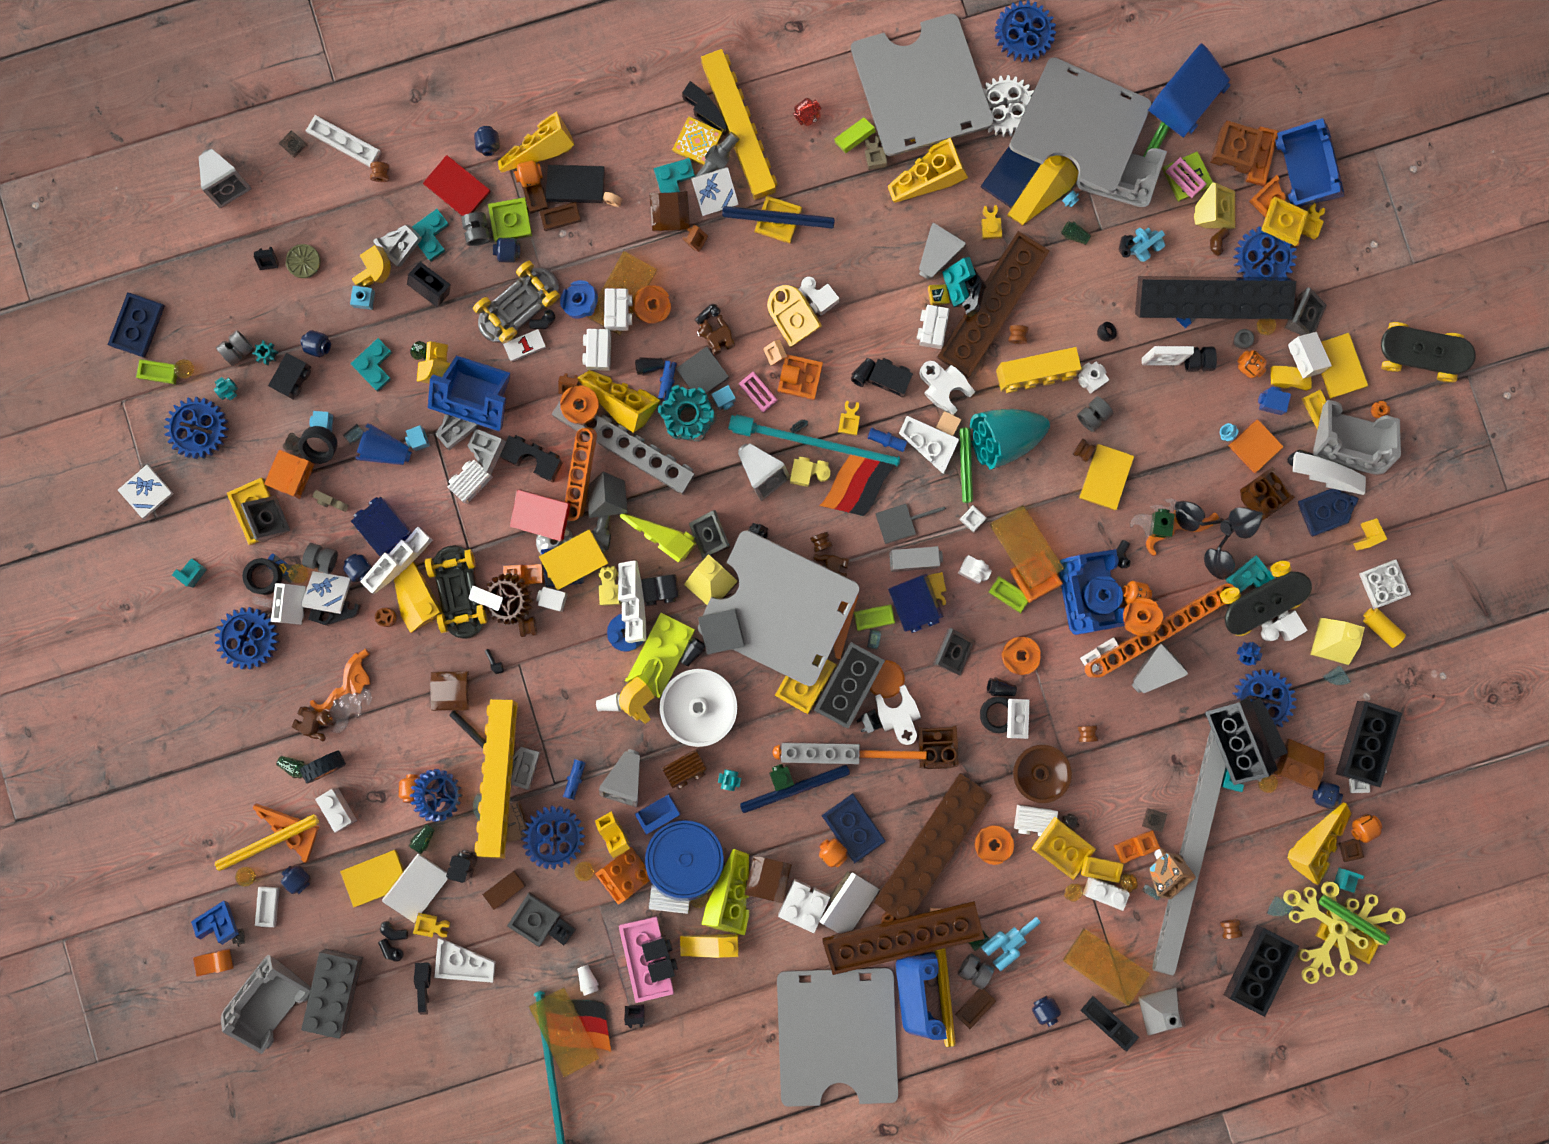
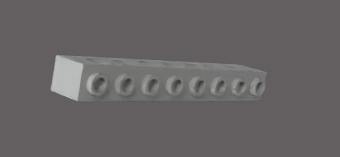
M559 401L552 413L554 418L576 431L587 427V424H574L568 421L562 414ZM576 401V409H583L584 407L578 404L579 402ZM605 415L601 417L595 416L593 420L597 421V425L593 429L597 433V444L684 495L695 477L691 467L686 464L681 466L676 463L677 459L669 454L664 456L659 453L661 450L653 444L650 447L644 444L645 440L636 434L634 436L629 435L625 427L621 425L616 427L611 424L612 420ZM608 429L613 430L611 438L604 437V432ZM584 431L583 435L590 439V434ZM623 439L630 441L627 448L620 447V442ZM639 449L646 450V455L643 458L636 457V452ZM655 459L662 460V465L659 468L652 466V462ZM673 468L679 471L678 476L675 478L668 476V472Z

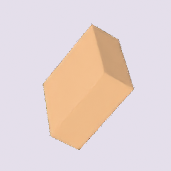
M780 340L773 341L763 348L771 366L778 364L787 357Z
M944 411L935 429L953 436L961 419Z

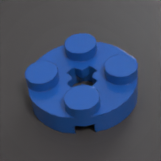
M578 280L572 282L571 286L568 289L565 288L560 298L562 309L566 314L575 319L593 315L598 302L597 290L587 281ZM580 296H581V297H582L581 302L577 303V302H576V299H579Z
M1098 576L1090 580L1083 592L1086 608L1100 615H1106L1115 611L1123 600V591L1115 582L1116 580L1109 576ZM1102 590L1108 595L1104 600H1101V597L1098 596Z
M618 614L610 621L607 635L609 642L614 648L628 652L642 645L644 641L633 643L625 641L621 632L622 629H626V623L622 621V614Z

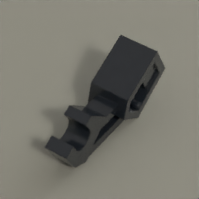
M975 268L976 275L965 281L967 289L971 293L962 304L969 318L977 314L981 309L984 289L987 287Z
M345 601L341 614L325 611L330 614L326 621H322L324 611L311 609L308 620L329 626L356 617L359 614L361 605L355 603L354 609L350 610V602Z
M429 962L415 963L414 985L415 989H417L418 1013L420 1015H428L427 1003H429L427 988L431 985L432 968Z

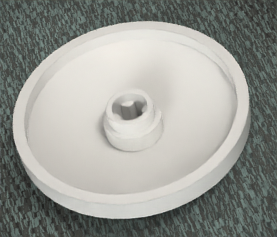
M692 669L680 673L665 687L660 700V716L666 730L677 741L695 747L708 746L721 740L731 730L737 716V699L732 687L722 676L710 670Z

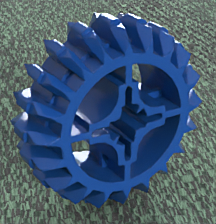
M439 769L427 770L426 774H420V779L414 780L417 786L411 787L415 792L409 795L414 797V801L410 803L416 805L414 811L420 812L419 817H425L426 821H445L446 817H452V812L458 811L455 805L461 804L458 798L463 796L458 794V790L462 788L456 786L458 780H452L453 774H447L446 770H441V772ZM436 780L431 789H426L431 781ZM441 802H446L442 809L436 811Z

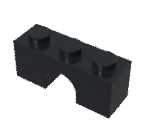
M515 435L514 438L508 436L500 457L516 466H520L521 461L525 457H535L537 465L533 473L553 483L563 464L559 459L560 456L551 451L549 454L543 452V448L537 444L532 443L530 446L520 436Z

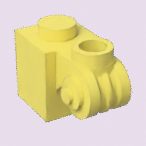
M806 457L794 459L790 484L808 487L810 478L813 475H817V479L821 482L827 481L830 477L829 463L817 461L816 464L810 462V459Z
M615 566L601 567L599 577L602 580V585H599V601L601 606L621 605V601L618 600V584L615 582L618 576Z

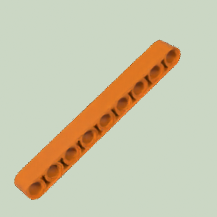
M1232 584L1217 586L1164 617L1161 626L1164 630L1163 635H1159L1158 631H1156L1155 635L1146 636L1148 639L1146 646L1141 642L1142 636L1134 635L1091 660L1085 666L1086 675L1090 678L1103 677L1225 605L1221 600L1220 594L1223 588L1227 589L1234 586ZM1207 598H1210L1212 601L1211 607L1206 604ZM1191 607L1196 610L1194 617L1190 614ZM1175 617H1178L1180 620L1179 626L1174 624ZM1126 645H1129L1132 649L1130 655L1125 652ZM1110 655L1115 657L1113 665L1108 660ZM1094 664L1099 667L1097 675L1092 671Z

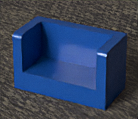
M669 793L637 812L635 816L647 835L679 816L681 812Z

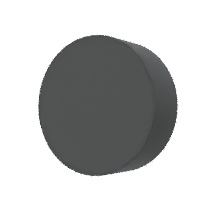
M1242 329L1234 336V344L1240 349H1246L1254 342V335L1248 329Z

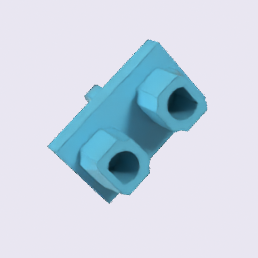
M1139 227L1135 230L1137 236L1133 238L1136 244L1130 248L1131 255H1136L1141 262H1145L1151 257L1147 248L1152 246L1154 251H1159L1166 246L1162 238L1165 236L1163 230L1151 232L1150 228L1143 230Z

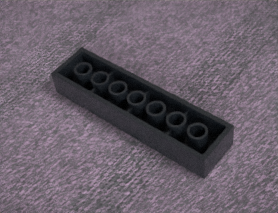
M1138 276L1135 314L1139 318L1292 319L1297 281L1290 277Z

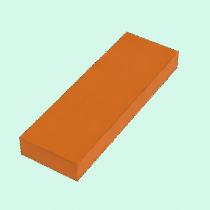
M1260 126L1258 130L1263 131L1253 166L1248 171L1246 182L1265 186L1278 131Z

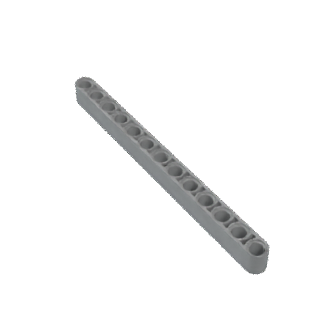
M1212 729L1208 736L1179 854L1196 878L1172 899H1168L1152 965L1153 971L1172 976L1176 971L1226 768Z

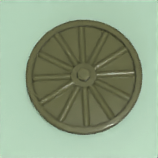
M296 245L287 253V269L298 278H309L320 267L319 253L310 245Z

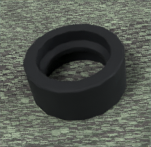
M321 426L307 428L298 443L300 454L306 460L315 464H323L330 461L338 447L335 435L329 429ZM309 438H319L328 445L329 450L327 452H317L308 445L307 440Z
M264 558L250 561L245 566L242 574L243 583L246 588L252 593L260 595L273 593L275 591V583L281 584L283 578L279 565L272 560ZM261 565L271 568L274 576L272 583L264 588L257 587L252 582L254 569Z
M1005 697L990 698L983 703L980 709L981 723L987 730L993 733L1007 732L1008 722L1003 726L992 725L988 720L987 712L992 705L997 703L1003 704L1008 708V699Z

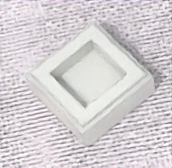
M972 506L959 520L972 532H975L987 518L977 508Z
M1349 779L1350 793H1370V785Z

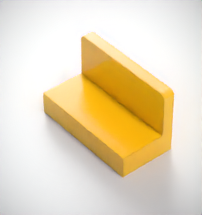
M1377 518L1361 523L1367 538L1353 543L1357 551L1387 540Z

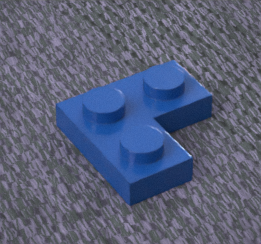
M222 901L191 921L195 936L200 940L214 931L218 943L223 945L239 934L229 903L226 901Z

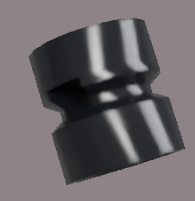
M1214 346L1202 347L1201 350L1198 347H1194V353L1184 361L1186 372H1198L1200 369L1203 372L1215 371L1217 365L1216 349Z

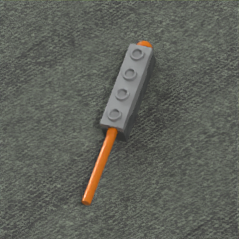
M783 742L781 748L780 745H777L772 751L774 758L780 760L781 756V763L860 764V758L926 759V751L860 750V744Z

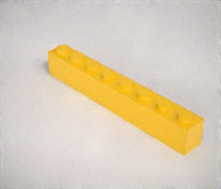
M720 49L701 56L703 69L727 126V131L729 134L733 132L740 139L735 144L734 149L754 201L766 195L776 193L775 186L778 185L775 175L770 174V162L767 157L764 158L763 144L761 140L758 141L755 134H758L755 124H751L749 120L751 114L748 106H744L742 102L744 100L741 88L737 89L735 84L738 81L735 72L730 71L729 66L731 62L728 54L724 55L723 50Z
M490 699V705L487 706V716H489L488 724L485 726L487 742L483 746L485 762L482 763V774H484L483 782L480 784L482 800L478 805L480 821L477 822L476 830L479 834L478 841L475 843V853H477L478 857L505 859L518 703L513 700Z

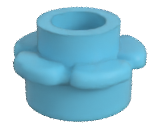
M1072 190L1062 200L1065 207L1068 205L1072 207L1079 200L1077 197L1079 193Z
M1230 423L1223 425L1220 429L1221 439L1227 442L1234 440L1239 432L1237 426Z

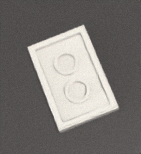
M1154 346L1142 357V365H1180L1194 353V347Z
M418 853L382 899V902L415 923L418 913H422L448 880L446 877L447 872Z
M852 872L820 922L839 934L852 931L880 889Z

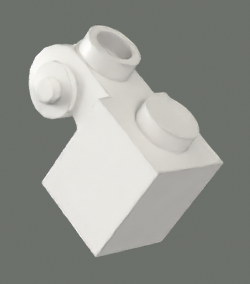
M806 277L802 280L799 290L805 298H808L815 314L818 312L822 316L839 303V297L829 284H826L820 290H816L815 279Z
M968 555L958 574L979 584L981 580L985 581L989 578L992 570L989 569V565L983 560H977Z
M1286 611L1278 615V619L1273 622L1269 620L1261 624V636L1265 641L1278 639L1279 632L1285 641H1290L1308 631L1296 611Z

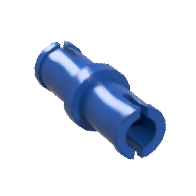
M665 361L663 376L660 377L661 386L658 399L662 400L664 398V401L668 400L672 385L675 383L674 373L677 363L672 362L670 366L671 361Z
M871 428L867 438L883 444V447L889 446L901 452L904 451L907 444L906 440L892 436V433H884L874 428Z
M574 759L570 776H567L568 782L563 797L575 800L579 783H582L581 777L586 765L585 762Z

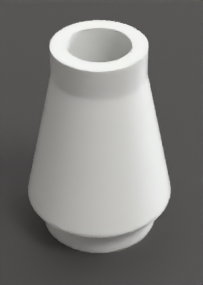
M615 693L596 700L597 710L621 712L622 709L619 704L620 694Z
M589 965L578 968L581 992L583 991L584 996L599 991V984Z

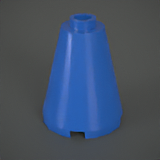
M367 423L366 428H369V430L363 432L357 453H360V455L356 456V460L404 465V462H409L412 452L409 451L407 445L374 425Z

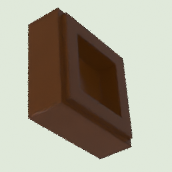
M1351 839L1338 843L1343 862L1364 858L1360 840Z

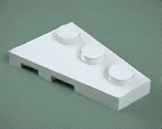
M906 416L899 432L902 437L944 474L959 441L958 438L909 416Z
M440 937L438 938L434 978L494 982L496 961Z

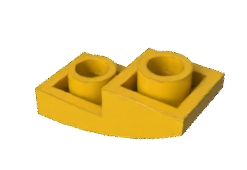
M1288 366L1271 367V385L1284 389L1292 386L1305 391L1312 388L1311 377L1302 378L1298 368Z

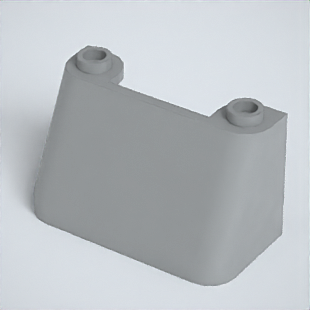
M1153 148L1147 151L1145 157L1131 153L1119 184L1112 194L1105 193L1080 182L1078 178L1077 186L1089 193L1138 207H1146L1151 201L1167 151Z
M1328 400L1322 407L1313 455L1362 472L1375 475L1385 473L1401 457L1400 419L1384 415L1375 422L1366 421L1341 414L1343 411L1342 405L1336 401Z
M270 955L266 956L222 1012V1032L262 1054L265 1049H269L273 1044V1030L295 1002L300 1004L308 1000L311 990L310 986L277 959Z

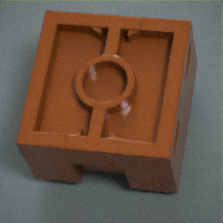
M1226 120L1220 128L1210 163L1218 166L1228 164L1234 166L1235 171L1246 174L1253 166L1263 131Z

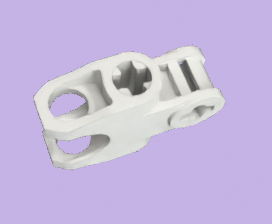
M927 361L920 369V378L929 386L924 394L937 407L952 415L957 412V409L949 399L951 391L960 390L969 397L975 393L965 376L952 365L944 370L935 361ZM933 369L932 374H926L927 370Z
M906 686L899 687L902 702L897 708H889L884 703L881 694L876 695L878 716L884 731L894 729L899 742L905 745L914 743L917 733L913 721L921 719V716ZM904 730H907V732L912 733V735L909 736L910 740L908 741L906 738H902L901 736L904 734Z

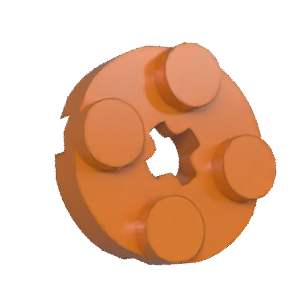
M644 286L636 292L632 310L645 323L661 322L667 318L671 310L669 295L660 286ZM654 299L656 307L649 309L648 301Z
M583 385L568 388L560 399L563 416L574 424H587L595 418L599 410V401L596 394L589 387ZM583 400L584 408L577 410L575 402Z
M1136 599V602H1130L1124 609L1123 621L1127 631L1138 636H1153L1162 626L1163 612L1158 607V604L1151 599ZM1142 614H1146V618H1148V619H1147V620H1140V618H1138V616H1142Z
M1015 637L1005 644L1001 657L1004 666L1010 672L1024 675L1033 672L1039 666L1041 652L1034 640L1027 637ZM1018 651L1026 653L1024 661L1016 658Z
M990 825L982 828L976 835L974 847L978 857L984 862L991 865H999L1012 855L1014 841L1010 833L1003 827ZM995 839L996 843H999V847L992 850L989 842L991 843Z

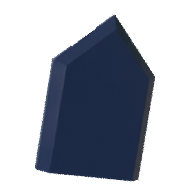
M1329 489L1298 501V506L1308 531L1313 537L1349 523L1359 498L1341 492V490Z

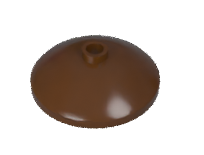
M1035 745L1027 748L1018 756L1013 768V779L1018 791L1028 800L1036 803H1050L1062 797L1068 790L1072 779V770L1067 757L1060 750L1049 745ZM1042 770L1043 776L1039 777L1037 771Z

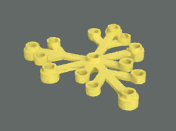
M1331 881L1323 883L1321 887L1323 895L1337 902L1336 896L1339 894L1338 885ZM1327 886H1331L1332 890L1330 892L1326 891ZM1306 887L1303 890V895L1308 899V903L1301 899L1299 892L1287 890L1283 896L1285 903L1290 906H1298L1304 910L1300 912L1292 910L1289 913V919L1292 922L1299 923L1301 920L1315 917L1328 925L1330 932L1321 948L1312 950L1300 949L1298 951V958L1302 961L1307 962L1311 958H1315L1310 967L1302 970L1303 980L1310 984L1316 983L1320 977L1318 969L1322 963L1321 972L1325 976L1331 977L1335 974L1329 951L1336 940L1342 959L1339 965L1341 972L1346 975H1354L1358 970V966L1355 961L1350 959L1346 938L1353 941L1356 947L1360 949L1368 947V940L1350 931L1356 927L1331 912V919L1319 911L1316 900L1317 892L1314 888ZM1308 890H1312L1313 892L1312 896L1308 897L1307 895ZM1293 894V900L1289 901L1288 896ZM1373 894L1365 896V904L1358 914L1359 917L1372 925L1387 921L1401 924L1406 918L1405 912L1396 907L1389 909L1388 913L1367 917L1373 906H1376L1378 903L1377 896ZM1370 897L1374 898L1373 903H1369ZM1354 898L1346 900V908L1351 912L1359 908L1358 900ZM1354 901L1355 906L1351 908L1350 902ZM1393 912H1397V917L1393 919ZM1295 913L1298 914V919L1296 920L1293 919V914ZM1337 924L1341 926L1339 931L1335 930ZM1361 939L1364 940V944L1362 946L1359 945V941ZM1374 939L1375 943L1380 944V945H1384V944H1382V943H1380L1379 941H1377V940ZM1307 952V957L1303 959L1302 953ZM1349 963V969L1345 970L1344 965ZM1330 967V973L1326 974V968ZM1308 971L1312 972V976L1310 978H1307L1306 976Z

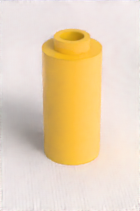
M1370 608L1364 613L1363 622L1391 648L1399 645L1406 637V634L1378 608Z

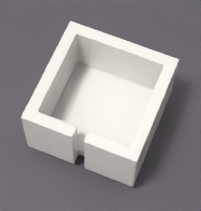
M794 878L778 913V917L814 933L828 904L830 894L817 888H813L811 893L809 892L811 889L810 885Z

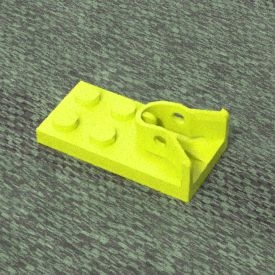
M660 613L625 681L631 682L635 677H638L647 684L654 696L661 698L695 629Z

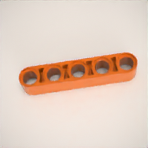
M591 427L579 429L575 436L565 502L571 503L570 509L575 507L578 514L573 516L569 510V521L581 518L585 512L597 433ZM584 431L590 434L589 441L583 439ZM581 450L586 452V460L580 458ZM578 469L582 470L584 473V477L582 479L578 478L576 475ZM575 488H578L581 492L579 498L573 494Z

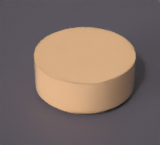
M605 192L603 201L611 206L619 207L622 198L613 193Z

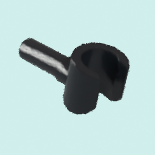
M485 650L491 664V670L495 674L503 673L502 662L495 663L490 650Z

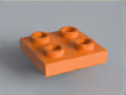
M786 354L787 357L784 360L777 392L815 400L823 362Z

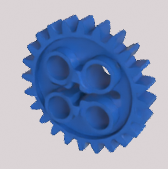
M1021 0L1018 6L1013 2L1011 9L1006 6L1005 13L1001 12L1000 19L996 21L998 26H995L994 31L998 33L995 35V39H1000L997 46L1003 45L1001 52L1007 50V57L1014 55V61L1020 57L1021 62L1025 58L1031 62L1033 56L1038 60L1040 54L1044 56L1046 50H1050V44H1053L1055 40L1053 37L1056 31L1053 29L1056 24L1051 23L1054 17H1047L1049 10L1043 12V5L1037 8V2H1034L1032 6L1029 0H1027L1026 5H1023ZM1021 17L1024 21L1018 22L1015 18ZM1037 23L1041 28H1035L1033 24ZM1014 34L1017 36V39H1012L1009 35ZM1031 40L1035 45L1031 46L1027 41Z
M1260 226L1256 228V232L1252 229L1249 231V235L1244 234L1242 237L1245 241L1239 240L1237 242L1241 247L1234 249L1239 253L1233 256L1234 259H1238L1234 266H1240L1237 273L1243 272L1242 277H1287L1286 274L1293 272L1289 267L1296 266L1294 262H1291L1297 258V256L1292 255L1296 248H1291L1290 245L1292 244L1261 231L1262 228ZM1263 239L1269 242L1268 248L1263 247ZM1275 245L1278 246L1256 269L1252 268L1264 257V254L1268 253ZM1249 252L1255 255L1254 262L1249 260ZM1276 253L1281 254V256H1282V261H1281V262H1278V261L1275 259V254H1276ZM1262 266L1267 267V269H1268V274H1267V275L1262 274V272H1261V267H1262Z
M195 397L194 401L191 398H187V403L181 400L180 407L174 405L176 411H169L172 417L165 418L170 423L164 426V428L169 429L165 436L171 437L167 442L174 444L172 449L178 450L180 455L185 453L187 458H190L192 455L194 459H198L199 455L201 458H206V453L212 456V449L219 451L217 445H224L221 438L228 437L223 434V431L229 430V428L224 427V424L228 423V421L222 419L226 414L219 412L221 407L215 406V403L212 401L208 403L206 398L200 400L198 397ZM193 412V418L188 421V414ZM211 417V424L206 426V419ZM184 422L196 427L199 426L203 429L211 430L212 433L209 434L200 430H194L186 426H181V423ZM187 430L186 438L182 439V433ZM205 435V442L200 444V438Z
M241 607L240 612L234 609L233 615L227 613L228 620H220L224 625L223 627H216L221 632L215 634L220 639L215 644H220L221 646L217 649V652H223L221 658L228 657L227 664L233 662L234 668L240 665V669L245 670L246 667L253 669L254 665L261 667V662L268 663L266 657L273 658L271 650L277 651V648L273 645L274 643H279L274 637L278 636L279 633L273 631L277 628V625H270L272 622L271 618L266 619L267 613L261 614L260 609H256L254 612V609L251 607L248 610ZM241 621H244L245 628L244 630L240 631L238 627L239 623ZM259 628L263 630V635L260 638L256 635V631ZM245 635H247V637L250 638L249 641L244 639ZM234 639L238 642L235 649L231 646V642ZM251 646H254L256 650L253 656L249 654Z
M1260 669L1259 673L1254 670L1252 671V676L1245 674L1247 680L1239 679L1242 685H1235V688L1239 691L1232 694L1237 699L1250 695L1280 702V706L1271 703H1264L1267 711L1270 707L1274 708L1275 714L1271 718L1275 726L1277 725L1282 728L1283 724L1281 721L1289 722L1286 716H1293L1294 714L1290 712V709L1296 708V706L1291 704V702L1297 700L1291 697L1295 691L1288 689L1292 684H1285L1287 678L1282 677L1279 679L1280 673L1278 672L1273 675V670H1268L1267 673L1265 669ZM1255 684L1260 686L1258 694H1255L1253 691ZM1274 688L1279 691L1277 698H1274L1272 695Z
M551 805L550 811L546 807H543V813L537 810V817L535 818L530 815L532 822H525L528 829L522 830L526 836L522 837L521 840L527 842L522 848L529 849L525 855L531 856L530 861H536V865L539 867L543 864V867L548 869L550 865L555 870L556 864H558L559 867L563 868V862L570 864L569 858L576 859L574 853H581L578 845H584L580 838L585 837L584 834L580 833L584 827L578 826L581 820L575 819L576 814H570V810L567 808L563 812V807L561 806L557 808V811L553 805ZM562 823H566L565 830L560 832L559 826ZM543 824H547V830L540 833V827ZM554 834H555L556 837H554V838H553V841H551V840H550V837H553ZM566 842V848L559 851L560 844ZM547 843V849L544 852H540L541 845Z

